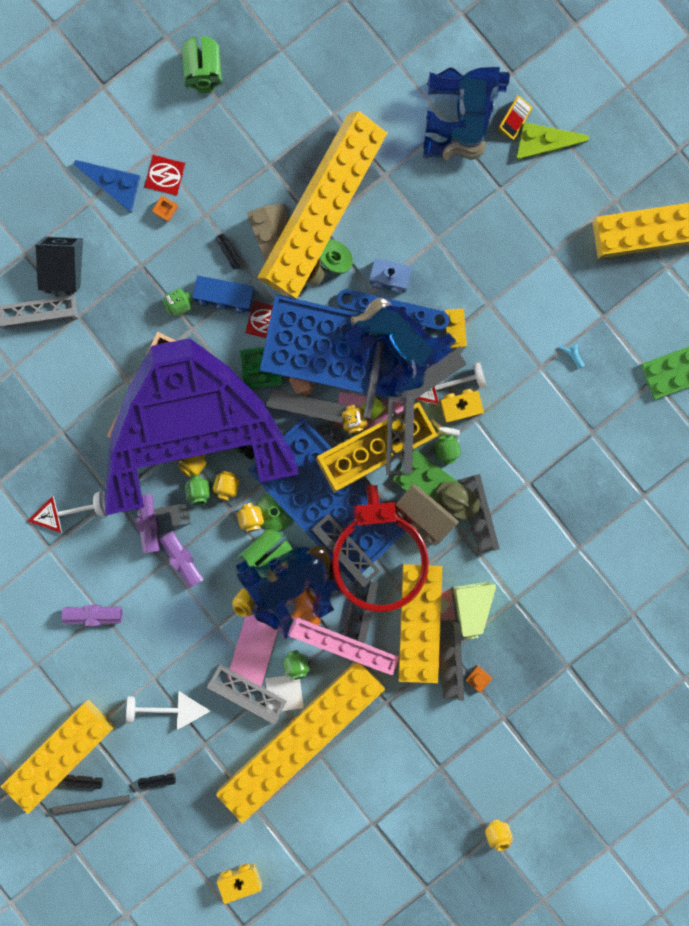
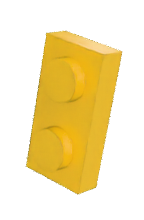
M464 309L444 310L449 316V324L446 328L447 349L460 346L462 348L467 347Z

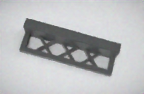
M461 346L454 349L393 390L397 397L405 398L406 395H414V400L467 365L460 354L464 350Z
M276 389L271 390L270 399L266 405L271 409L342 424L343 417H341V413L346 410V405Z
M406 395L405 398H388L386 475L410 476L412 474L414 395ZM393 402H404L403 411L399 415L393 410ZM397 419L403 424V430L399 434L392 429V423ZM396 438L402 443V450L398 453L391 448V444ZM395 458L402 463V471H391V462Z
M480 474L459 479L461 485L472 490L479 498V510L473 517L469 518L478 553L499 550Z
M188 504L153 509L154 515L171 513L173 526L191 523Z
M328 514L312 530L333 553L335 536H340V534H336V528L340 533H342L343 529ZM328 519L334 525L333 533H325L320 528ZM328 535H333V541L329 538ZM348 536L346 538V548L341 547L339 560L359 583L365 587L380 570ZM348 550L358 551L360 554L359 562H351L348 559ZM354 564H359V570ZM361 564L370 565L375 571L366 578L361 573Z
M356 579L352 594L354 596L357 594L358 599L364 601L362 598L367 596L366 603L374 604L378 582L370 580L368 592L360 596L357 591L359 581ZM350 602L343 635L347 636L349 631V638L356 640L354 636L359 633L357 641L365 643L372 611L364 609L363 612L357 615L353 610L354 604ZM357 619L361 625L360 630L352 633L349 629V623Z
M458 620L440 621L443 698H457L458 701L464 700L460 622Z

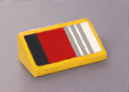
M517 95L497 132L514 141L533 107Z

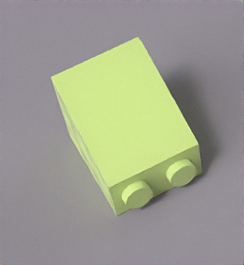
M491 581L453 587L457 618L460 622V632L467 639L478 638V635L484 632L496 590V585Z

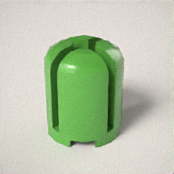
M197 36L186 40L182 46L184 86L186 89L188 87L197 89V93L213 92L214 87L219 84L222 86L220 48L215 39L201 36L203 68H201L200 48Z
M268 529L241 552L237 558L242 557L246 561L244 566L255 578L259 575L264 579L267 574L286 564L292 558L293 550L286 540L257 567L255 563L283 537L279 532Z

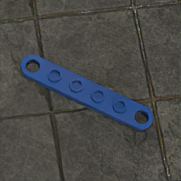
M344 289L338 294L337 301L343 309L364 313L373 300L384 297ZM346 294L352 297V301L349 304H344L341 301L342 297ZM384 298L392 304L393 308L382 309L396 313L407 324L437 331L445 330L448 327L449 316L444 311ZM435 317H444L445 323L441 326L434 323Z

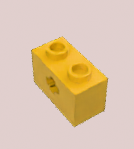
M473 388L461 391L462 395L455 396L454 393L444 395V399L439 402L445 423L483 414L484 410L479 391L473 392ZM459 400H462V403L465 402L466 406L463 407V410H460V408H457L456 406L459 403Z
M249 863L242 864L234 871H231V869L225 870L220 873L217 879V885L224 904L260 892L262 889V882L255 863L251 865ZM236 879H240V881L242 880V884H238L239 882L236 883Z

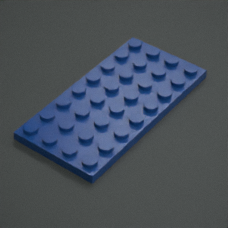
M275 294L259 371L367 394L376 343L380 341L384 342L375 396L388 399L389 397H397L393 390L416 375L417 368H408L407 361L393 348L388 333H380L378 336L369 335L370 326L355 328L351 323V317L360 316V313ZM409 325L423 339L425 328Z
M303 418L284 435L286 442L294 453L298 475L260 482L256 462L248 471L318 546H324L327 549L332 560L333 553L313 532L312 528L329 514L344 530L354 521L353 507L368 505L367 485L359 479L335 493L333 492L316 461L317 456L332 448ZM329 519L320 526L325 533L334 532V525ZM396 522L358 526L355 524V530L348 536L374 563L406 531L396 526ZM336 528V534H341ZM328 535L329 538L333 541V535ZM345 539L342 548H346L347 539ZM348 550V559L351 562H359L360 554L358 551ZM339 560V569L351 582L355 581L356 578ZM354 564L359 570V564ZM361 564V573H363L370 565Z

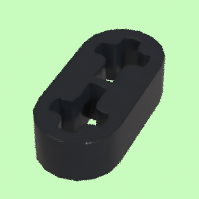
M322 422L317 428L318 434L332 448L336 447L335 445L337 444L333 440L334 437H337L339 440L342 438L345 441L348 440L330 422ZM329 425L331 427L329 431L333 435L331 437L328 434L322 435V426L327 427Z

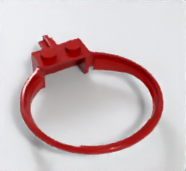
M378 485L366 486L368 505L353 507L354 521L342 531L335 543L332 554V571L338 588L350 602L368 611L388 612L407 605L419 594L427 579L429 557L426 545L417 530L396 515L395 503L379 504ZM396 522L395 525L405 530L419 548L421 555L419 579L411 592L397 602L387 605L366 603L356 598L346 588L341 579L338 564L341 547L348 535L355 530V524L358 526Z

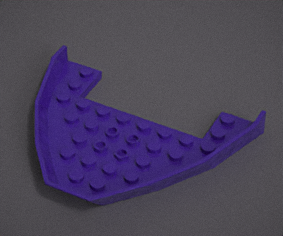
M191 338L153 345L128 386L111 432L104 491L105 516L145 507L137 468L252 444L260 482L298 475L295 456L264 402L225 363Z

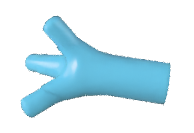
M578 344L571 345V350L559 346L560 350L565 351L573 359L578 369L585 366L578 353Z

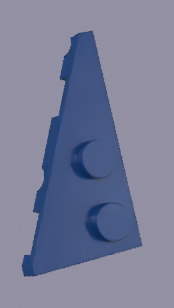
M78 160L74 161V165L92 179L129 212H132L141 178L140 175Z

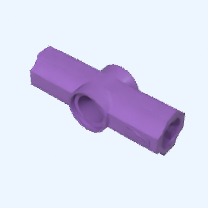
M144 494L145 507L137 509V528L141 534L143 553L160 551L158 538L159 521L158 516L154 515L153 494Z
M174 531L159 539L169 555L172 566L181 574L189 588L204 580L193 563L192 555L186 547H183Z
M85 605L84 607H64L62 610L63 624H84V626L122 623L123 618L122 606L101 607V605Z

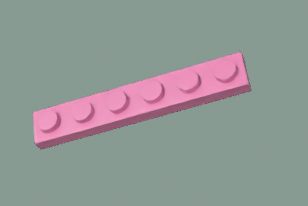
M298 617L294 618L288 636L389 675H393L400 658Z

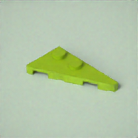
M524 122L516 160H522L533 155H541L544 152L560 150L571 145L582 144L589 140V135Z

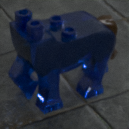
M315 546L311 549L308 547H298L278 558L271 559L268 564L261 567L249 566L247 561H243L235 566L239 572L236 575L240 583L254 601L252 613L256 620L270 626L274 630H277L279 625L280 634L285 639L290 637L288 633L294 621L287 610V603L300 596L309 586L313 589L315 596L313 612L320 619L334 610L329 599L332 597L331 593L335 590L338 593L341 592L333 576L329 553L324 546Z

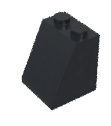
M45 236L35 245L38 290L48 294L55 293L56 291H62L63 294L68 295L74 294L81 286L83 238Z

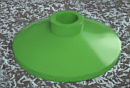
M331 239L328 241L320 256L322 265L333 273H346L353 264L350 250L337 240Z
M270 494L263 496L257 503V506L261 508L264 519L262 527L265 529L278 531L290 524L292 517ZM272 508L278 510L277 515L273 516L271 514Z

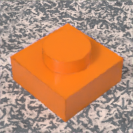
M161 195L152 212L169 223L179 206Z
M477 665L465 680L481 693L493 678Z

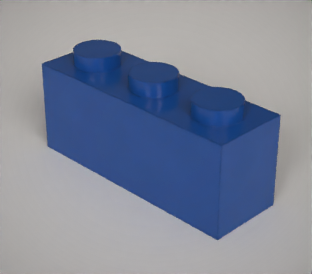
M197 275L193 299L197 301L198 305L208 306V304L216 305V308L227 310V307L234 308L235 312L245 314L246 311L251 312L255 288L250 285Z

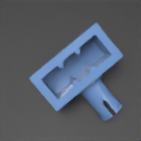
M375 258L369 284H373L372 287L377 289L391 288L392 292L402 294V291H407L412 266Z

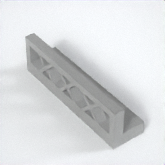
M75 295L0 306V328L2 329L78 319ZM64 301H71L72 308L60 309V306ZM45 304H51L55 307L53 311H41ZM32 306L36 309L34 314H22L26 307ZM13 309L17 314L13 317H6L5 310Z
M221 664L207 686L208 689L274 725L287 702L284 698ZM221 670L229 675L230 681L223 683L217 680ZM244 682L247 690L237 691L234 683ZM256 690L262 692L264 699L255 701L252 698L251 692ZM275 699L281 703L277 712L269 708L268 701Z

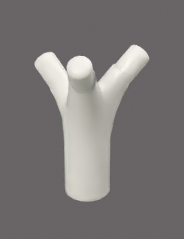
M434 419L431 420L439 430L437 432L438 436L453 435L454 437H459L460 430L445 427Z

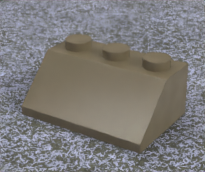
M284 204L263 206L247 212L265 262L289 221Z
M415 483L395 504L396 515L412 525L423 536V540L434 547L459 522Z

